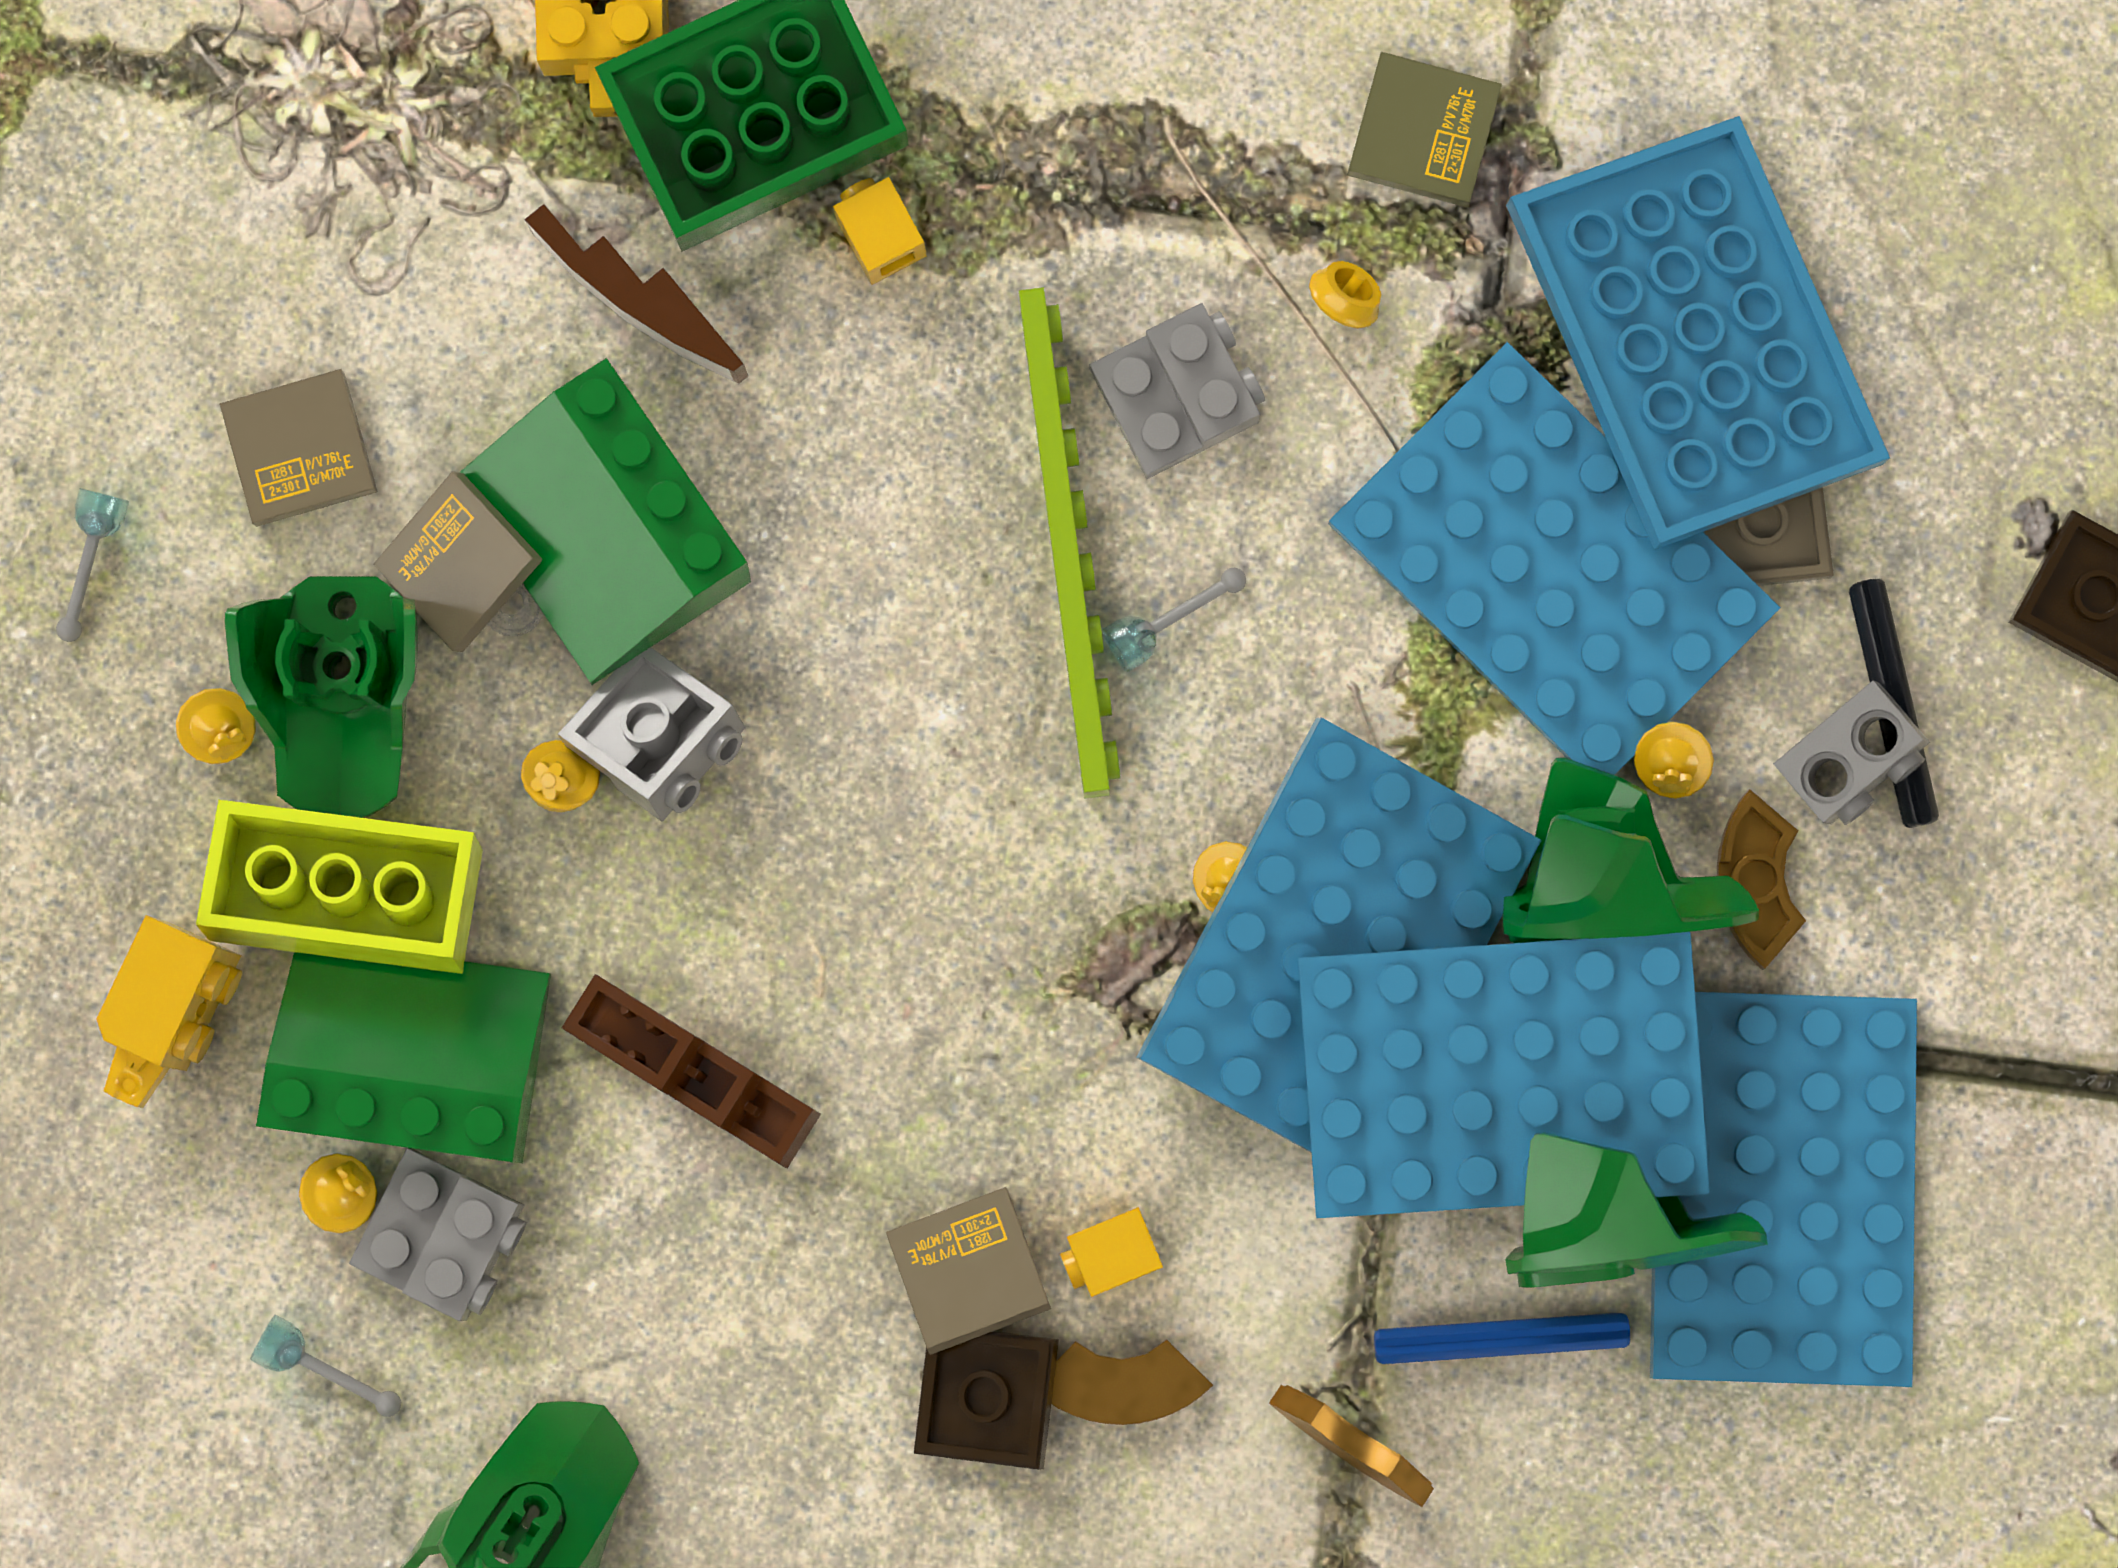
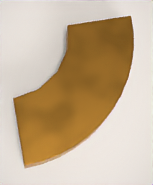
M1749 789L1737 803L1724 829L1718 851L1717 876H1730L1740 883L1755 900L1759 909V920L1729 928L1747 956L1761 970H1764L1806 922V919L1791 902L1784 879L1787 851L1799 830Z
M1167 1339L1146 1354L1123 1359L1098 1355L1075 1341L1056 1361L1051 1404L1068 1414L1092 1422L1115 1425L1140 1424L1166 1417L1187 1407L1206 1393L1213 1384Z
M1280 1385L1270 1400L1269 1404L1318 1443L1365 1475L1414 1504L1423 1507L1434 1490L1431 1486L1432 1483L1402 1455L1369 1437L1325 1403L1289 1385Z

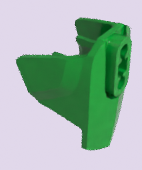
M309 576L280 598L259 599L227 608L224 621L230 678L245 702L247 710L254 716L274 746L277 796L297 810L367 818L393 802L398 796L407 694L415 681L418 657V627L415 600L403 598L392 587L376 576ZM343 598H353L357 605L354 614L348 619H339L335 613L337 603ZM342 656H346L351 662L350 672L344 678L336 680L334 669L342 661Z
M1565 757L1556 758L1551 763L1535 831V837L1541 839V842L1530 861L1526 883L1515 890L1513 896L1504 897V934L1508 935L1511 942L1526 943L1652 936L1733 927L1759 920V909L1755 900L1740 883L1730 876L1680 877L1677 875L1656 823L1649 795L1644 789L1621 777Z
M1543 1132L1536 1133L1530 1142L1525 1187L1523 1246L1515 1248L1506 1257L1505 1261L1507 1273L1517 1274L1519 1287L1534 1288L1619 1279L1635 1274L1634 1268L1645 1270L1768 1245L1767 1234L1762 1225L1751 1216L1742 1212L1693 1219L1685 1208L1680 1196L1656 1197L1644 1175L1637 1156L1630 1151L1602 1147Z
M572 1401L537 1403L495 1452L464 1496L438 1512L400 1568H418L429 1555L440 1553L449 1568H599L619 1505L639 1465L638 1458L625 1432L604 1405ZM495 1558L503 1559V1560H505L508 1564L499 1562V1561H498L497 1559H495Z

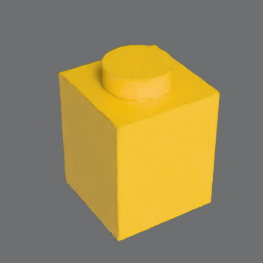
M889 177L875 183L873 178L861 180L844 190L840 194L842 201L833 205L836 220L871 285L927 257L925 243Z
M1139 1207L1067 1236L1071 1249L1060 1253L1074 1290L1086 1285L1091 1297L1163 1268Z

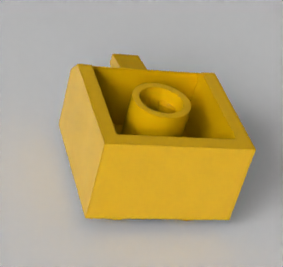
M535 0L537 62L543 75H575L576 84L589 83L590 109L593 112L594 118L618 117L595 67L669 33L668 0H611V2L606 3L605 13L599 15L594 14L592 9L598 5L599 0Z
M145 915L96 1018L103 1040L117 1047L103 1091L127 1104L144 1108L170 1068L187 1071L191 1061L198 1064L205 1056L212 1042L215 1030L208 1025L218 1004L227 1005L238 988L242 977V970L237 969L236 966L242 955L172 923Z

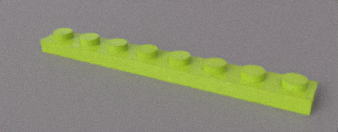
M1044 287L1019 290L1084 799L1109 796L1108 780L1120 779V768L1116 740L1103 742L1100 717L1112 716L1108 678L1095 679L1092 654L1104 653L1100 617L1099 615L1087 616L1084 592L1094 591L1096 586L1091 552L1079 554L1076 529L1088 528L1083 490L1070 491L1067 467L1079 466L1075 428L1062 429L1059 405L1071 404L1067 366L1054 368L1051 343L1063 342L1059 304L1046 306Z

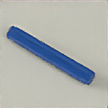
M1624 1313L1379 1329L1374 1333L1375 1358L1381 1364L1625 1348L1630 1344V1324L1627 1315Z

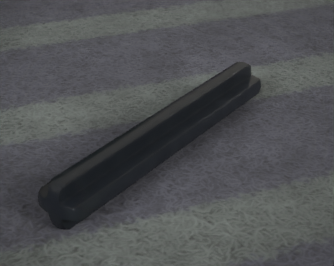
M1868 579L1857 582L1850 587L1849 595L1869 681L1880 683L1918 727L1885 582L1882 579ZM1881 719L1879 720L1885 750L1888 753L1896 745L1897 730L1890 720ZM1924 748L1919 753L1925 758V761L1899 783L1895 784L1893 782L1902 823L1908 828L1932 824L1939 817Z

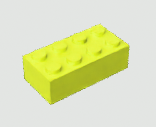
M218 799L196 926L209 941L462 974L483 849L474 832Z

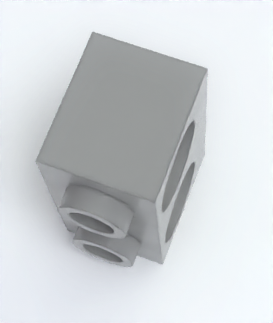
M1872 681L1773 764L1822 823L1832 824L1839 818L1844 825H1847L1863 814L1875 802L1869 793L1889 777L1897 784L1916 770L1925 761V758L1919 751L1930 742L1883 686ZM1877 720H1890L1897 730L1896 745L1890 752L1884 755H1873L1865 745V732ZM1828 761H1839L1847 772L1846 786L1839 794L1825 797L1816 787V772L1821 765Z

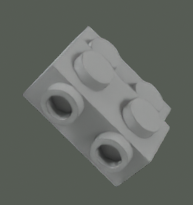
M1203 303L1146 330V336L1089 364V370L1146 480L1259 423L1260 412L1256 405L1265 401L1262 389L1249 367L1238 372L1227 351L1236 346L1235 338L1227 321L1220 311L1209 316Z
M650 647L616 669L563 727L558 736L566 747L608 776L617 790L663 822L672 811L682 813L694 804L701 789L699 780L714 763L723 766L733 760L741 748L743 740L741 733L746 727L731 703Z
M407 1148L349 1264L402 1290L403 1294L458 1321H467L471 1311L481 1315L486 1308L498 1280L489 1275L500 1253L509 1257L515 1250L525 1230L527 1222L518 1218L524 1204L411 1148Z

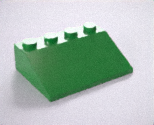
M737 0L595 67L681 252L909 146L907 129L845 0Z
M607 358L553 391L460 471L543 559L522 584L591 685L751 583L748 562Z
M294 952L266 1060L256 1127L523 1164L551 973L464 961L463 973L460 974Z

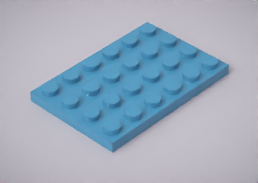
M1740 116L1510 197L1506 207L1654 550L1879 467L1890 459Z
M1508 342L1328 522L1376 572L1566 758L1615 775L1635 755L1636 746L1645 732L1658 724L1667 723L1781 608L1703 532L1654 550L1606 437Z
M1316 718L1136 1058L1311 1152L1298 958L1487 945L1503 915L1504 897L1513 896L1541 839L1324 718Z
M1691 932L1298 958L1316 1219L1523 1206L1525 1203L1530 1142L1536 1133L1543 1132L1634 1153L1656 1197L1710 1194Z
M1695 992L1710 1194L1681 1195L1680 1198L1693 1219L1738 1212L1751 1216L1764 1228L1767 1234L1768 1245L1652 1268L1650 1378L1912 1387L1917 999Z

